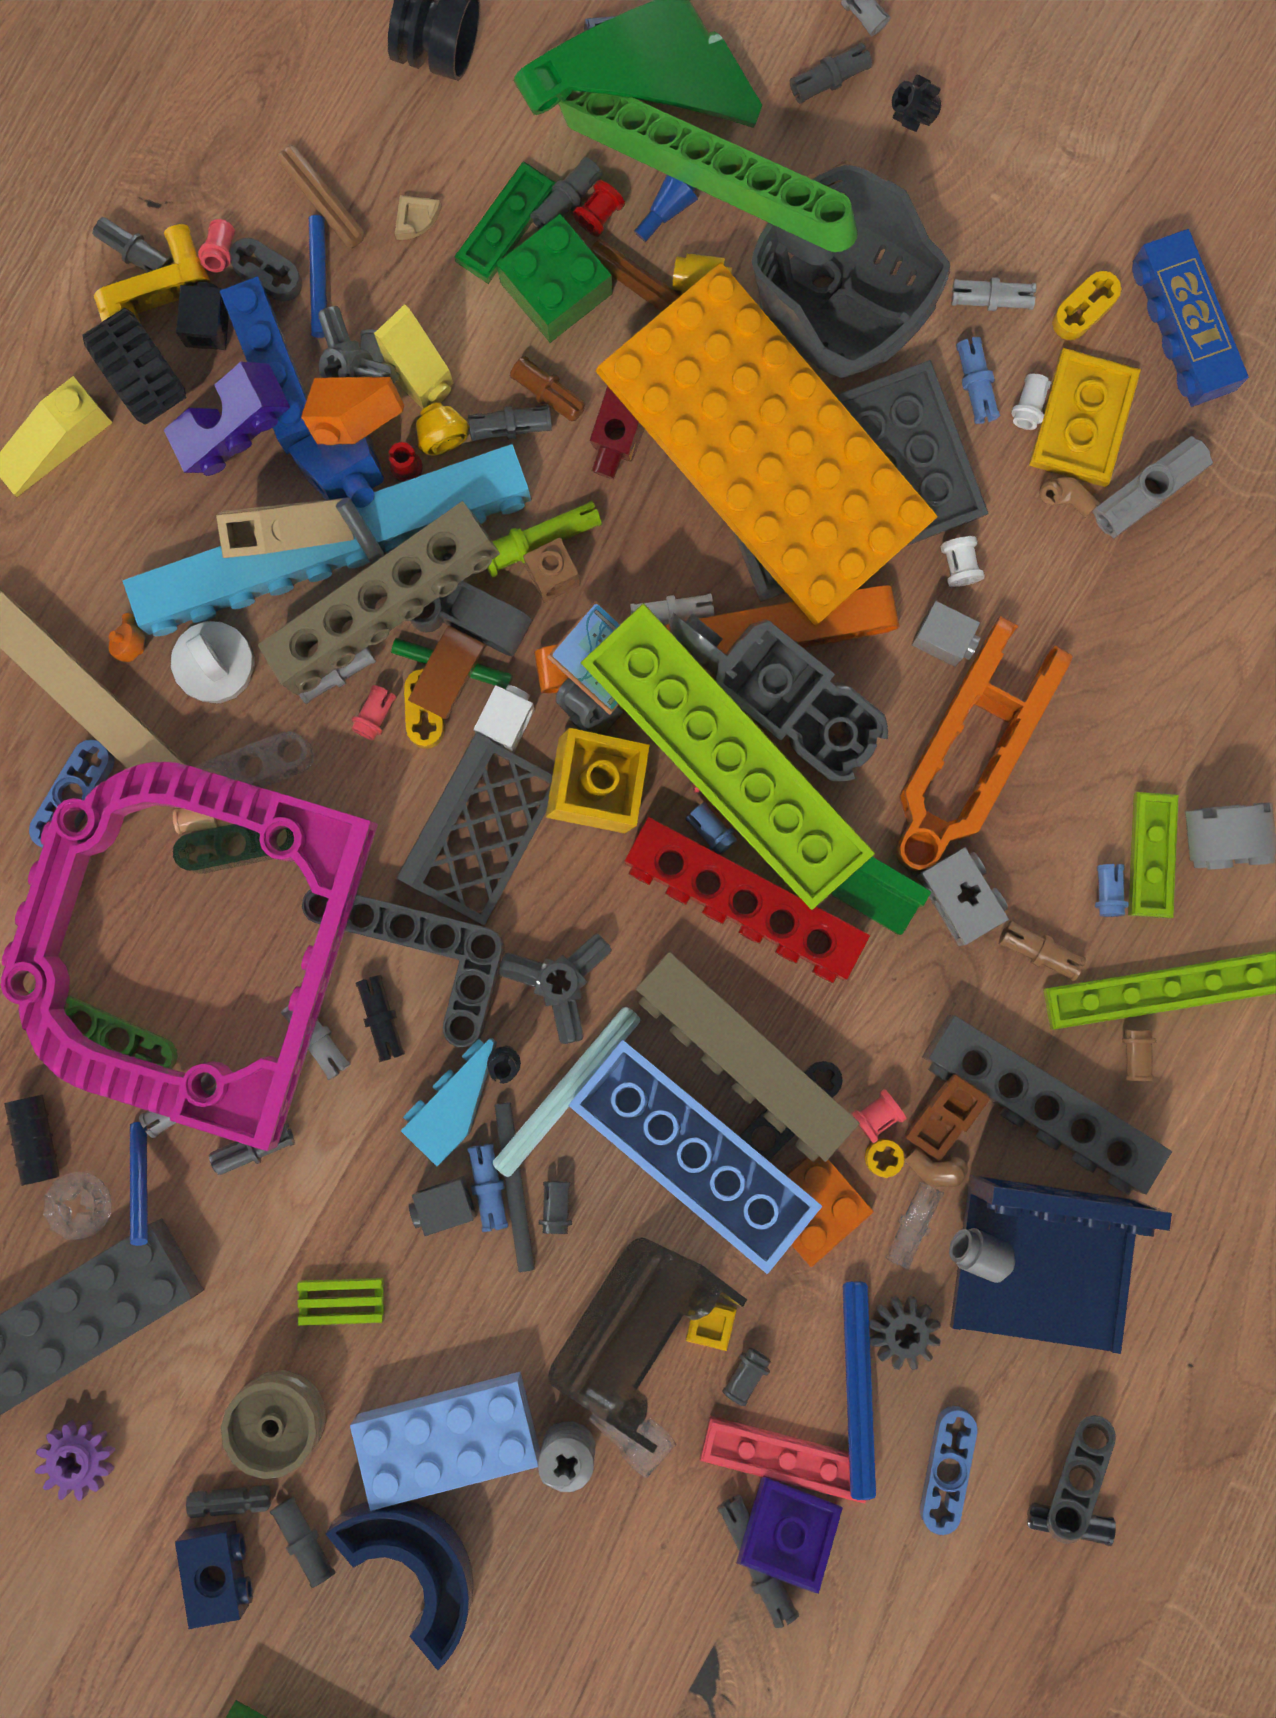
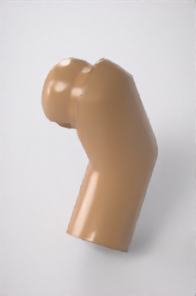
M918 1146L911 1149L904 1157V1161L929 1186L956 1187L964 1181L965 1175L968 1173L967 1164L963 1159L952 1157L947 1162H933Z

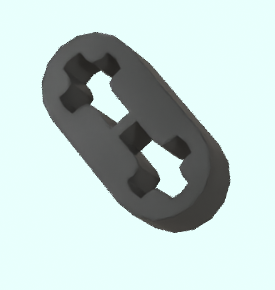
M242 238L232 245L229 251L231 254V264L236 274L246 281L258 276L267 295L278 301H290L299 295L302 289V279L296 266L291 261L252 238ZM254 253L258 263L262 266L259 268L250 262L244 266L241 257L243 255L250 257ZM273 272L279 277H284L288 273L291 283L289 285L281 283L277 288V284L270 273Z

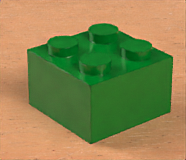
M561 214L496 263L501 285L549 343L612 295V275Z

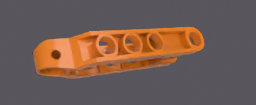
M999 616L899 796L907 826L897 842L895 851L896 858L906 869L918 872L930 868L940 859L949 842L970 837L980 831L1067 671L1073 655L1057 646H1053L1021 701L989 683L1004 655L1002 653L1013 632L1018 628V625ZM973 705H976L1009 723L958 818L946 822L926 811L924 805L925 798L923 796L936 773L942 769L945 763L943 759L953 741L964 729L965 725H963V722Z

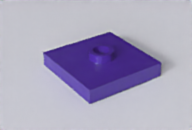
M762 1477L736 1563L819 1594L843 1507L772 1479Z

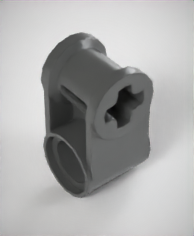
M570 678L562 684L556 695L557 704L570 717L569 720L579 730L604 735L623 714V711L617 706L613 713L609 715Z

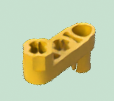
M173 225L164 231V236L174 261L172 265L104 286L95 292L94 299L102 322L123 308L133 312L140 322L137 313L179 300L180 285L194 286L196 282L210 283L207 271L197 256L190 235V229L187 225Z

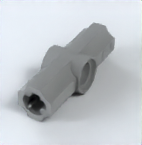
M1193 436L1187 438L1156 463L1146 467L1140 475L1097 506L1092 512L1098 526L1104 533L1110 535L1113 539L1211 466L1213 461L1210 457L1209 449L1201 440H1197ZM1145 480L1154 481L1160 488V494H1153L1148 491L1145 486Z

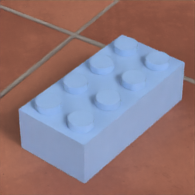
M521 1371L359 1413L350 1424L370 1511L538 1467L540 1449Z

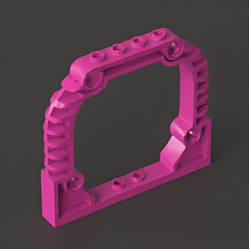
M150 762L126 768L97 785L86 796L85 800L71 798L63 801L57 806L52 820L48 821L43 828L41 834V844L43 845L39 861L32 865L28 875V884L31 886L26 901L20 904L16 912L15 924L18 927L13 942L7 945L2 956V965L5 966L1 977L2 993L9 1001L19 1004L22 1028L26 1030L37 1057L57 1077L87 1092L170 1117L169 1121L264 1151L278 1147L378 824L275 791L174 762ZM156 805L178 807L260 833L259 841L261 848L268 856L282 861H295L307 879L312 893L328 898L314 946L309 945L302 959L301 969L306 971L301 987L296 986L290 997L288 1010L293 1011L279 1058L273 1056L263 1057L236 1072H232L227 1065L221 1062L212 1061L193 1066L184 1073L101 1046L83 1036L65 1013L64 1005L69 993L70 977L66 965L58 956L90 856L104 852L114 843L126 815ZM84 810L88 817L87 825L82 831L78 832L74 824L75 818L79 812ZM290 828L294 835V842L288 850L282 851L278 847L277 837L283 829ZM29 972L32 973L36 981L35 988L31 993H28L23 985L24 978ZM205 1073L211 1074L217 1083L216 1090L212 1095L205 1093L201 1087V1078Z

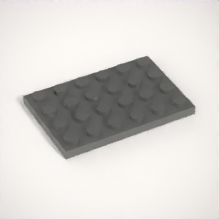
M931 360L835 395L938 516L906 546L989 514ZM734 533L760 602L786 593Z

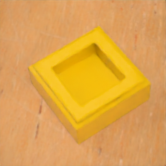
M695 1297L685 1338L686 1341L727 1351L737 1310L736 1307Z

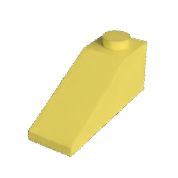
M404 304L374 335L385 363L394 365L395 371L399 373V381L395 382L424 409L431 404L441 403L451 391L450 386L453 384L447 365L412 311Z
M74 376L40 401L0 451V478L16 497L20 496L112 424V421Z

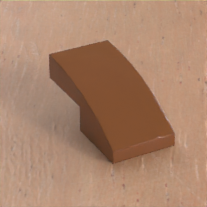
M448 625L424 667L408 701L447 719L465 682L469 680L486 644Z
M954 1073L906 1131L905 1137L941 1161L962 1131H968L991 1098Z

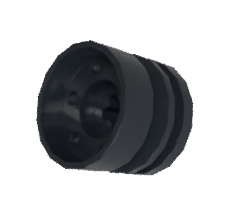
M394 0L388 29V54L390 60L400 64L408 61L409 66L419 69L428 56L430 72L459 81L465 74L474 50L480 20V0Z

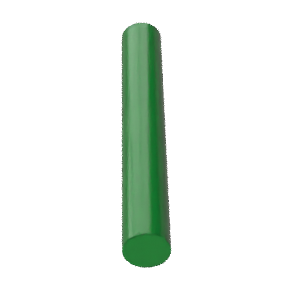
M395 638L391 649L392 654L427 664L434 649L399 638ZM477 663L470 678L506 689L508 685H511L513 674Z

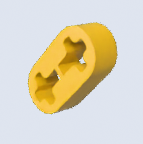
M1107 271L1095 272L1067 297L1053 316L1052 325L1056 334L1065 340H1076L1096 324L1113 307L1121 294V283L1117 276ZM1106 287L1108 289L1106 296H1101L1093 303L1090 298L1096 288ZM1079 309L1084 312L1077 323H1072L1070 326L1066 324L1065 319L1068 315H1073Z
M418 669L408 675L404 685L407 736L416 746L429 749L437 746L442 741L445 733V720L408 701L413 687H415L423 669ZM422 713H428L429 723L437 727L436 731L429 733V739L423 740L420 733L414 732L415 727L422 725Z

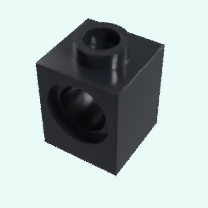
M196 282L194 286L180 285L176 334L187 348L226 350L229 314L220 293L222 289L212 283Z

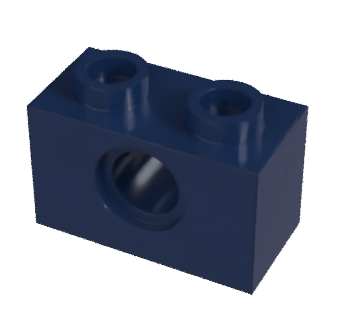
M236 1521L185 1530L175 1541L188 1629L240 1620L249 1607V1603H252L253 1588L250 1577H244L242 1560L246 1557V1544L243 1534H237ZM208 1566L220 1567L225 1573V1580L216 1581L212 1579L208 1573Z

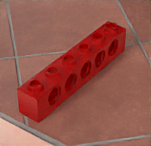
M650 817L647 818L625 859V865L631 867L628 873L630 876L647 885H650L655 880L667 886L665 894L685 905H687L689 899L704 906L701 912L703 915L722 925L726 919L741 926L738 931L740 935L758 944L761 943L763 938L778 946L775 950L776 954L797 964L800 958L814 965L813 974L833 984L836 978L842 981L848 979L871 936L818 907L811 910L800 897ZM674 853L682 859L683 868L679 873L668 875L660 869L659 860L664 854ZM704 872L714 874L719 881L718 891L711 895L701 893L696 887L698 875ZM739 892L750 893L756 903L754 911L746 915L738 913L733 907V897ZM783 911L790 916L792 927L787 934H778L772 930L770 917L774 912ZM812 931H821L828 938V947L822 954L813 953L807 946V937Z

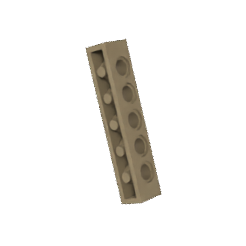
M461 501L259 643L258 647L281 685L297 696L300 693L311 691L320 684L323 677L333 670L349 665L355 659V655L363 649L386 639L389 631L396 626L419 616L426 605L438 597H445L457 588L458 583L469 575L485 570L491 564L492 559L500 555L476 516ZM456 549L452 558L443 561L444 555L449 550ZM422 572L420 579L415 584L409 585L412 576ZM387 596L385 604L375 609L378 600ZM353 620L350 629L341 633L344 624ZM319 643L317 651L308 657L310 648Z

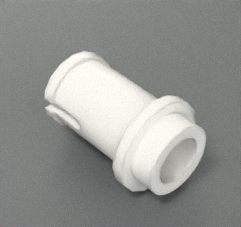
M1028 374L1026 376L1019 404L1013 407L1011 413L1014 417L1013 423L1017 427L1033 430L1036 429L1037 424L1043 421L1044 414L1041 411L1047 391L1051 385V381H1048L1049 378L1040 374Z

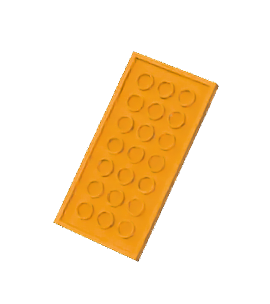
M722 262L597 366L595 372L815 626L938 517Z

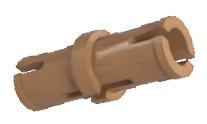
M1011 920L1004 928L1003 932L1006 934L1005 936L1001 935L999 939L1000 945L1030 958L1031 964L1037 967L1044 965L1069 977L1072 981L1079 977L1082 972L1079 966L1083 967L1085 965L1086 957L1079 956L1053 943L1054 938L1048 935L1041 937L1015 924Z

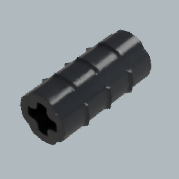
M43 1094L4 1103L8 1119L7 1125L9 1126L12 1139L11 1145L14 1148L16 1158L15 1166L18 1168L21 1186L59 1177L56 1161L57 1154L54 1151L53 1134L50 1132L49 1114L46 1112Z

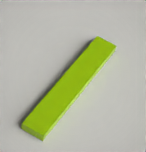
M1276 951L1044 988L1050 1030L1276 994Z

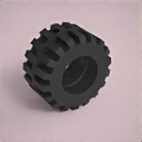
M123 308L82 335L87 351L137 421L146 425L186 399L184 386L133 312Z

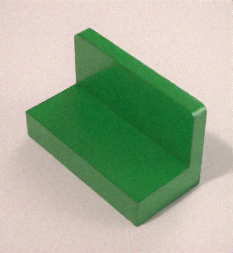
M872 856L839 885L831 895L893 933L902 935L917 909L926 903L931 891Z

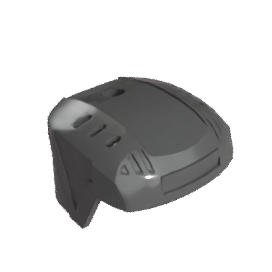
M851 165L833 168L812 179L825 186L842 180V182L830 186V188L845 193L844 195L849 198L852 204L858 235L855 243L850 248L842 252L827 251L773 224L767 223L759 236L752 256V266L760 295V308L803 358L817 366L818 369L840 378L869 370L882 362L885 363L910 341L936 309V303L946 286L950 274V262L942 250L929 239L907 191L889 180L885 181L863 168ZM885 249L880 263L875 264L880 251ZM788 252L794 255L790 260ZM902 261L897 274L892 275L897 262ZM916 275L913 284L908 285L911 277ZM820 276H829L834 279L827 287H817L813 284L815 279Z

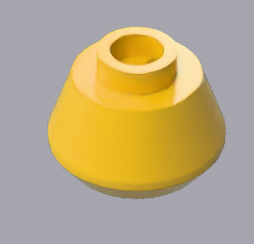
M434 403L421 410V417L416 422L417 445L420 451L431 456L443 454L458 447L468 438L470 428L468 422L451 406Z

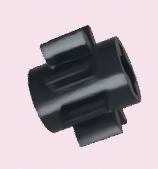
M916 74L913 83L903 81L895 89L892 96V108L896 111L893 119L901 122L903 127L917 132L920 123L930 126L936 120L941 110V99L937 96L941 90L940 87Z

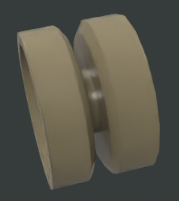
M286 1370L265 1372L250 1381L226 1408L221 1424L223 1448L231 1462L247 1475L262 1479L284 1477L301 1466L322 1438L326 1423L324 1400L316 1386L301 1374ZM273 1421L277 1422L279 1428H275L272 1425Z

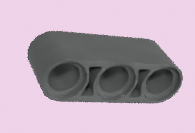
M1088 1416L1079 1423L1048 1513V1530L1053 1538L1061 1543H1075L1085 1534L1115 1445L1116 1434L1114 1427L1107 1419L1101 1416ZM1091 1427L1098 1428L1106 1437V1446L1101 1449H1093L1087 1446L1083 1439V1431ZM1077 1468L1085 1469L1092 1476L1093 1487L1086 1491L1077 1490L1070 1483L1069 1473ZM1061 1510H1071L1079 1518V1530L1070 1534L1061 1531L1056 1525V1514Z

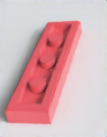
M714 1416L709 1417L700 1461L865 1504L866 1500H856L850 1495L848 1451Z

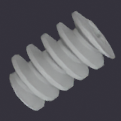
M574 1421L554 1423L546 1431L538 1461L539 1475L543 1484L560 1492H574L583 1488L590 1480L594 1470L595 1440L591 1432L584 1425Z

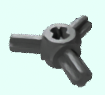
M331 306L319 311V320L328 348L323 351L319 362L321 378L391 377L394 384L395 381H399V373L395 371L394 365L374 361L368 351L360 348L357 341H350L338 306Z
M594 934L570 957L566 958L562 954L556 961L545 958L544 963H540L512 953H506L501 961L499 974L502 977L535 987L534 994L544 997L545 1006L552 1005L560 1043H573L582 1040L584 1037L576 1001L582 999L580 989L587 983L584 977L605 959L612 949L599 934ZM558 970L566 971L565 978L571 981L568 991L562 988L563 994H555L553 992L554 985L548 983L552 973L558 976Z

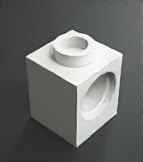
M495 685L473 730L475 733L478 732L488 737L492 742L514 753L535 711L533 703L528 701L530 695L512 685H508L506 690Z

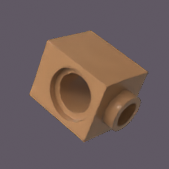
M561 538L523 555L526 569L544 603L580 586L579 573Z

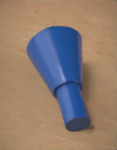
M666 175L650 208V213L634 230L636 235L646 242L662 223H666L698 200L694 193L696 188Z

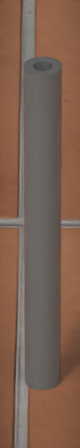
M511 1102L494 1105L501 1151L515 1135ZM519 1166L510 1177L505 1176L518 1272L535 1270Z

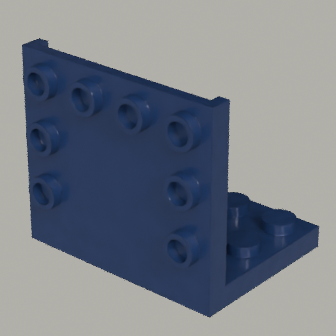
M970 1175L963 1229L975 1228L1009 1242L1014 1249L1015 1266L1011 1274L998 1283L991 1282L958 1267L950 1327L957 1330L979 1331L1121 1354L1136 1234L1154 1237L1155 1229L1170 1231L1172 1213L1136 1199Z

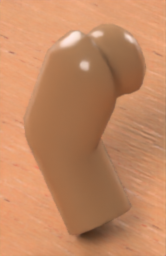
M1072 477L1048 479L1040 486L1039 495L1044 503L1048 505L1072 504L1084 518L1100 504Z

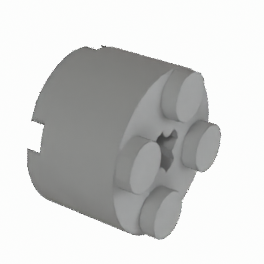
M1272 802L1253 803V806L1229 805L1185 811L1190 861L1194 863V868L1234 867L1233 859L1235 864L1249 863V865L1275 863L1276 834Z

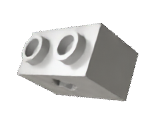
M966 847L916 875L921 885L931 891L929 898L958 946L967 945L1009 920L1004 912L1008 909L1004 897L997 888L990 889L983 877L986 874L985 866L975 852L969 854ZM971 888L974 894L969 898L970 903L968 901L961 903L957 896L962 893V889Z

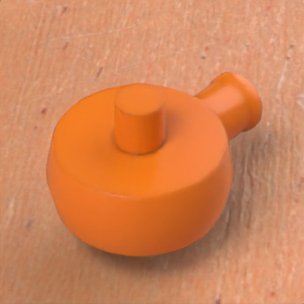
M124 613L122 615V625L115 631H111L108 636L110 640L108 648L110 654L117 660L131 662L144 652L145 636L143 631L135 626L134 614Z

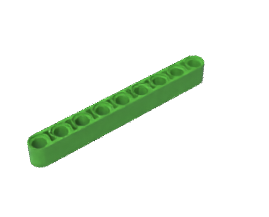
M573 91L565 102L561 100L558 103L567 126L572 130L827 251L842 252L850 248L857 239L858 230L852 204L846 195L635 98Z

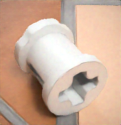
M975 536L955 538L944 542L940 546L941 552L947 556L951 575L947 581L950 587L970 585L985 578L984 571L979 569L974 547L978 543Z

